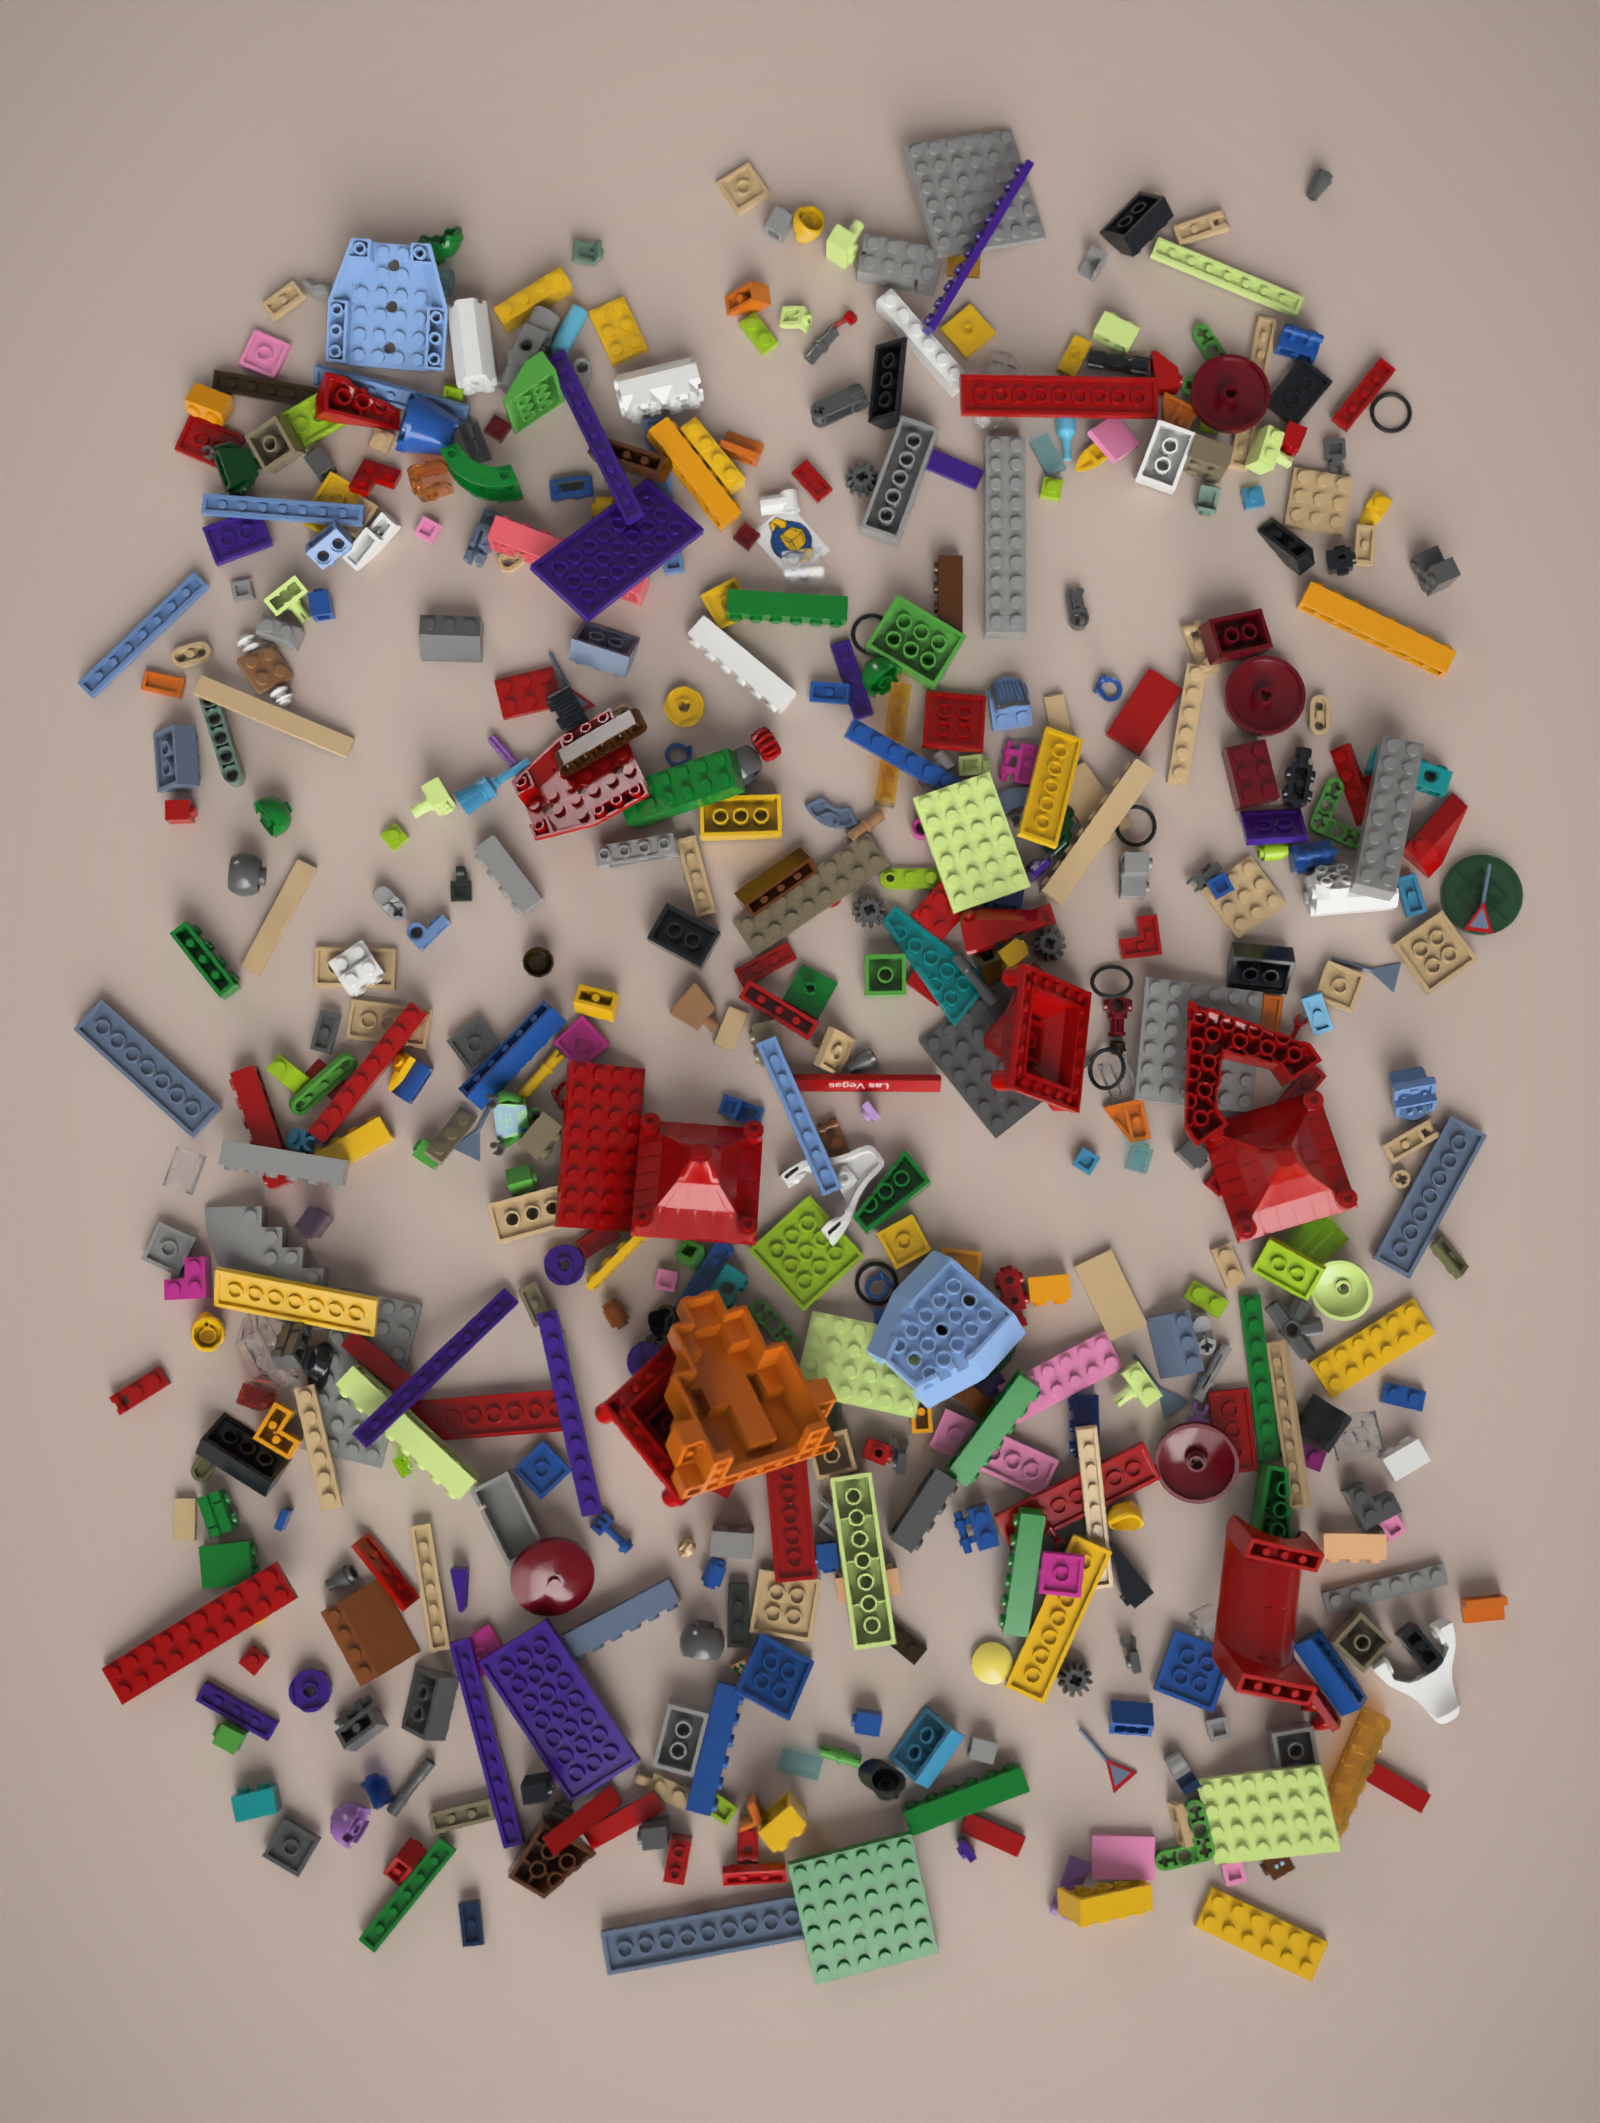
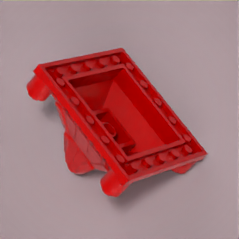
M1026 963L1006 967L1002 973V981L1009 988L1016 987V994H1013L1004 1016H1001L994 1022L984 1037L986 1049L1000 1057L1005 1070L994 1071L990 1080L991 1085L996 1091H1014L1048 1103L1052 1111L1080 1113L1092 993Z
M1309 1090L1304 1095L1225 1118L1229 1125L1204 1141L1206 1150L1210 1154L1209 1159L1238 1244L1358 1208V1196L1349 1183L1323 1107L1324 1098L1318 1090Z
M655 1113L644 1114L640 1120L631 1236L756 1245L763 1125L755 1120L747 1122L744 1127L661 1121Z
M668 1342L607 1400L597 1405L594 1413L596 1419L602 1424H608L613 1421L625 1438L629 1440L633 1448L665 1485L666 1488L662 1491V1500L666 1506L673 1508L685 1505L692 1497L681 1500L671 1479L675 1466L665 1447L674 1417L664 1398V1394L672 1374H674L673 1367L677 1359Z

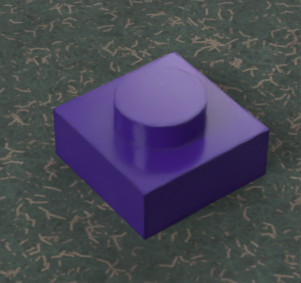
M962 1835L958 1838L957 1843L959 1847L956 1849L963 1859L967 1858L970 1863L977 1859L975 1851L965 1836Z

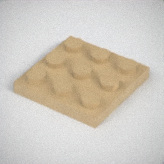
M1294 467L1283 526L1342 537L1345 530L1353 477Z
M1251 855L1226 872L1235 890L1217 900L1213 897L1208 886L1200 891L1236 940L1286 905V902Z
M1442 910L1391 945L1426 995L1435 991L1478 960Z
M760 1568L749 1632L811 1642L821 1578L775 1583L774 1570Z

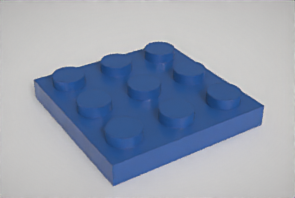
M1174 1629L1153 1689L1213 1713L1225 1681L1224 1675L1212 1659L1213 1644Z
M759 1633L733 1692L789 1721L815 1661L771 1637Z

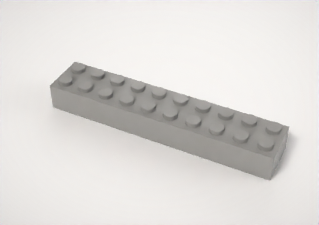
M986 436L984 441V639H1024L1026 635V436Z

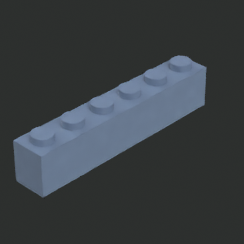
M669 1576L560 1634L576 1661L586 1656L585 1652L591 1649L595 1652L604 1647V1642L610 1639L612 1642L618 1640L626 1630L629 1629L632 1632L642 1626L641 1622L647 1619L651 1622L660 1617V1612L674 1610L679 1606L678 1603L681 1597Z

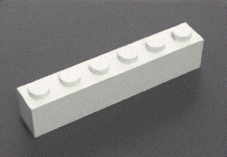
M892 288L876 300L875 311L899 338H908L907 347L953 398L960 392V374L967 373L932 333L927 336L922 332L925 325Z
M703 615L688 632L689 643L696 649L700 647L710 661L713 662L715 660L718 662L723 672L726 674L731 673L736 677L735 681L740 686L748 687L751 690V695L757 700L761 698L766 702L765 706L773 713L777 711L781 714L796 697L795 690L706 616Z

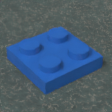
M545 1440L513 1469L541 1500L571 1472V1468Z

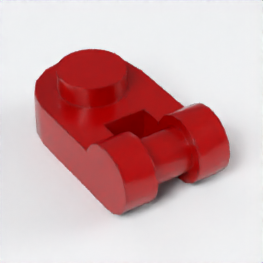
M756 1826L741 1833L738 1830L737 1863L752 1861V1864H758L759 1834ZM744 1846L752 1847V1852H744Z

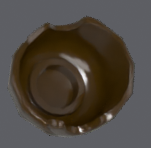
M544 947L529 949L522 960L525 971L529 975L538 978L548 975L554 965L552 954Z

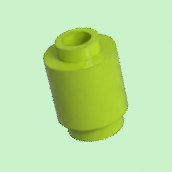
M1287 843L1257 846V856L1263 862L1282 860L1284 857H1288Z

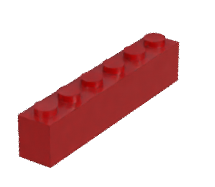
M251 1065L230 1073L232 1078L229 1079L233 1091L236 1090L238 1096L236 1098L237 1106L240 1110H243L245 1117L242 1120L245 1128L249 1129L251 1134L249 1137L250 1144L287 1150L286 1146H284L285 1143L258 1066ZM264 1172L262 1176L265 1186L271 1190L296 1182L285 1180V1175L278 1174V1178L266 1177V1172Z

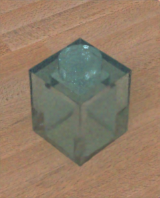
M1137 1142V1145L1132 1144L1124 1168L1141 1174H1147L1154 1150L1149 1149V1145L1146 1143Z

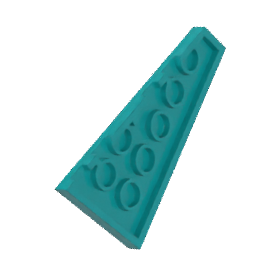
M894 906L884 918L882 924L903 954H906L909 963L955 1027L980 996L977 989L952 961L957 953L897 906ZM973 967V969L975 970V972H976V973L979 975V977L983 980V978H982V976L980 975L979 971H978L975 967Z

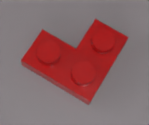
M364 458L349 484V492L369 497L375 484L395 490L402 477V470Z
M1157 914L1136 917L1138 937L1118 940L1121 960L1162 955Z

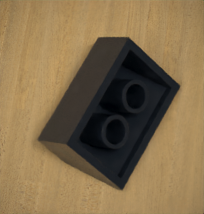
M1139 191L1100 231V234L1121 254L1134 257L1168 224V221L1174 215L1164 196Z
M1232 942L1228 956L1226 987L1287 994L1295 966L1293 948Z

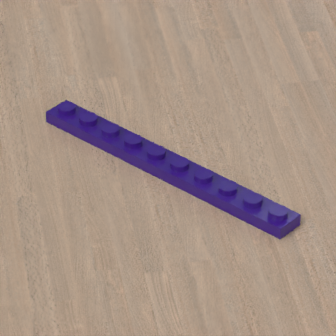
M1029 159L1022 164L1018 163L1013 170L1015 175L1012 180L1009 179L1004 185V194L996 199L993 204L995 209L992 213H988L983 221L985 224L983 229H979L973 237L974 244L972 247L969 246L964 252V261L956 266L953 271L955 276L952 280H948L943 288L945 291L943 296H939L933 305L935 307L932 314L929 313L924 319L923 323L925 326L922 332L927 336L936 330L1032 169L1034 163Z
M562 349L548 357V360L557 372L560 388L626 524L629 526L646 515L565 350Z
M504 1288L352 1432V1435L368 1449L512 1311L519 1302Z
M558 1309L537 1313L581 1515L585 1517L603 1512Z
M470 1636L451 1641L449 1643L503 1848L524 1844V1833L472 1638Z

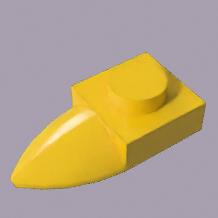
M1093 443L1079 456L1075 471L1081 472L1094 467L1097 468L1108 458Z
M1376 490L1364 507L1359 524L1376 525L1393 501Z
M401 1051L395 1057L391 1066L394 1071L390 1078L389 1091L395 1089L402 1082L416 1061L415 1058L404 1051Z

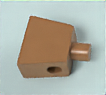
M695 982L669 1011L673 1017L697 1031L704 1025L713 1032L720 1024L712 1016L716 1011V1007Z

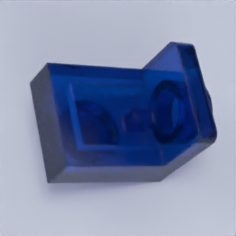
M373 1773L367 1776L365 1781L360 1784L361 1788L367 1791L375 1810H379L395 1799L386 1776Z

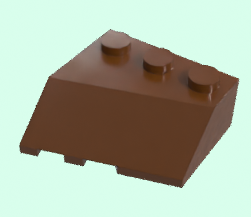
M544 1814L540 1817L508 1869V1878L543 1899L564 1883V1880L572 1873L578 1871L586 1861L592 1859L597 1854L579 1836L562 1851L553 1856L542 1837L559 1825V1823Z

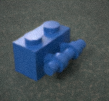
M1285 323L1280 332L1274 354L1297 361L1303 357L1310 364H1313L1324 336L1315 330H1306L1296 324Z
M1331 839L1288 847L1291 873L1297 872L1298 875L1307 874L1311 869H1315L1319 865L1328 866L1335 863L1334 855H1337V848L1332 847Z
M987 1502L966 1507L969 1517L963 1518L961 1511L953 1513L955 1518L954 1525L955 1528H958L960 1546H963L964 1554L973 1552L971 1544L976 1542L979 1551L1000 1546ZM971 1524L974 1535L968 1536L966 1525Z

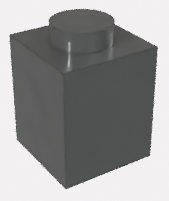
M320 446L310 449L306 456L303 457L321 483L324 482L330 471L333 473L338 472Z
M1190 1138L1174 1152L1192 1170L1197 1167L1201 1169L1208 1162L1206 1158L1210 1155L1201 1145L1196 1147Z

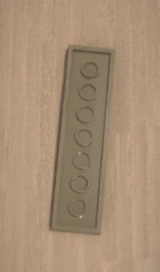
M867 832L816 866L818 872L761 913L753 918L747 913L733 922V924L757 957L889 868L890 864Z

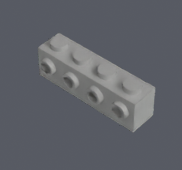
M494 834L474 848L477 852L475 858L481 866L486 864L489 868L487 874L493 882L498 880L501 884L499 890L505 898L510 896L513 900L511 906L517 914L522 912L526 916L544 902Z

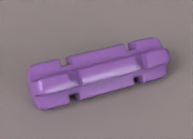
M496 734L488 739V743L505 762L507 761V765L510 768L519 763V760L513 756V753L501 742Z

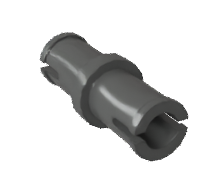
M829 326L821 338L815 340V345L804 355L808 363L814 365L818 358L829 350L830 344L839 336L835 328Z

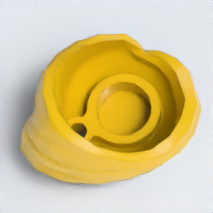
M816 206L799 207L793 216L796 241L804 244L814 240L821 234L825 225L823 213Z
M209 1311L200 1312L195 1317L191 1326L190 1337L192 1344L199 1351L212 1352L216 1350L225 1340V1327L222 1321Z
M1133 1500L1115 1504L1107 1513V1524L1113 1530H1138L1144 1524L1142 1509Z

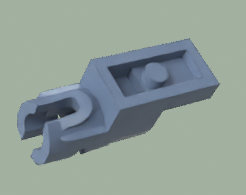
M484 508L480 522L476 523L463 557L466 563L472 565L476 556L475 563H477V567H483L488 553L493 551L487 538L496 515L502 517L504 514Z

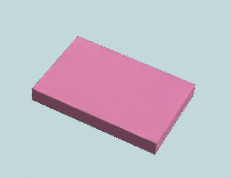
M1091 1834V1879L1155 1880V1836Z

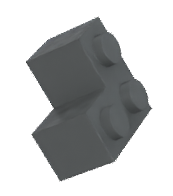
M1438 545L1415 555L1410 561L1411 569L1414 574H1417L1420 580V587L1423 592H1426L1427 596L1450 587L1461 575L1453 557L1445 560Z
M1357 1481L1340 1490L1359 1528L1365 1531L1403 1512L1394 1494L1386 1490L1372 1497L1366 1484L1361 1481Z

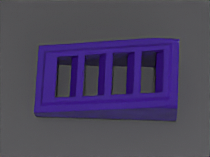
M1034 859L1024 868L1030 883H1033L1046 871L1050 865L1048 859Z
M453 1566L450 1568L457 1607L459 1612H464L468 1605L470 1568Z

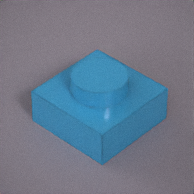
M1261 485L1241 489L1240 493L1244 511L1265 506Z
M1082 1147L1071 1165L1090 1175L1100 1157Z

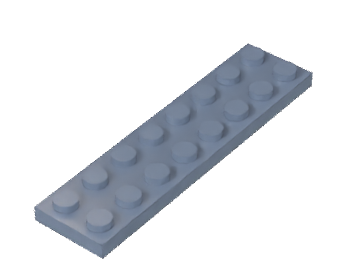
M101 999L74 1028L83 1039L192 1138H196L221 1111L222 1107L105 1000Z
M1452 1115L1448 1116L1440 1131V1136L1431 1147L1372 1259L1408 1279L1411 1278L1486 1139V1134Z

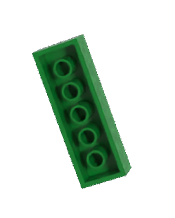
M726 748L646 776L645 779L651 790L650 796L623 810L626 824L634 829H639L746 792L737 754Z

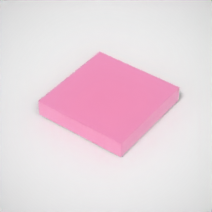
M254 328L238 365L265 378L276 380L292 346L290 343Z
M1106 419L1087 433L1112 464L1137 449L1141 444L1120 419Z

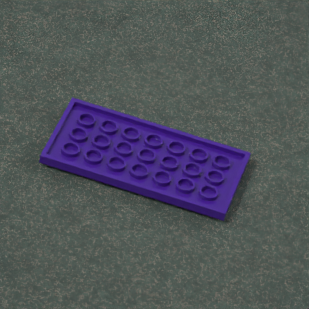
M648 478L633 488L646 515L644 518L628 526L615 502L530 565V570L587 623L704 533V529Z
M548 1617L478 1662L570 1803H573L640 1761V1756Z

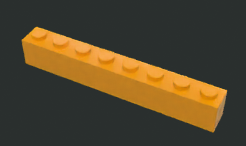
M1310 582L1297 606V609L1439 678H1442L1447 673L1457 653L1450 645L1440 644L1429 635L1419 634L1413 627L1403 626L1394 618H1386L1380 615L1377 610L1373 608L1368 609L1357 600H1349L1343 597L1342 593L1331 591L1319 582Z

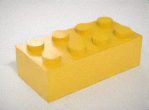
M781 794L735 795L700 807L701 841L782 839Z

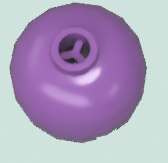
M348 1802L335 1809L330 1817V1832L334 1840L346 1848H351L352 1846L349 1844L352 1842L357 1843L369 1825L370 1821H366L367 1814L371 1816L370 1809L356 1802Z

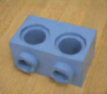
M336 520L305 544L306 554L322 570L327 566L331 567L334 565L337 558L342 554H347L353 546L352 536ZM336 538L342 539L341 542H335L333 540ZM322 550L327 551V553L323 555L319 554L318 552Z

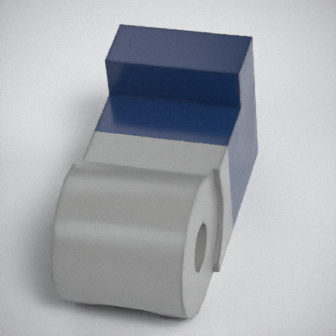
M1178 1750L1164 1758L1170 1773L1185 1796L1201 1787Z

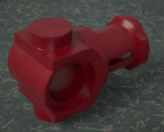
M1123 996L1115 999H1103L1102 1011H1106L1107 1019H1110V1032H1108V1036H1126L1124 1020L1127 1019V1012H1132V1000ZM1114 1000L1121 1002V1010L1113 1008L1112 1003Z

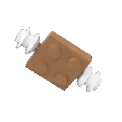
M242 635L238 639L237 646L244 648L242 650L244 656L237 658L236 663L257 695L272 689L270 698H276L275 706H287L291 702L293 695L286 693L288 690L287 686L280 685L293 680L294 676L273 643L258 649L260 643L253 641L255 635Z

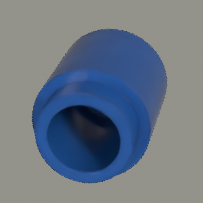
M711 1557L707 1561L701 1580L704 1581V1586L715 1589L716 1586L720 1587L727 1569V1562L725 1560Z

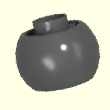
M748 745L741 746L733 751L738 756L744 787L755 782L758 779L756 774L762 770L759 754Z
M240 852L231 856L228 872V889L242 897L257 894L260 885L265 886L267 868L262 867V859L248 852Z
M696 1620L695 1625H686L680 1635L679 1646L682 1655L685 1657L718 1660L723 1653L725 1639L722 1630L714 1628V1622Z

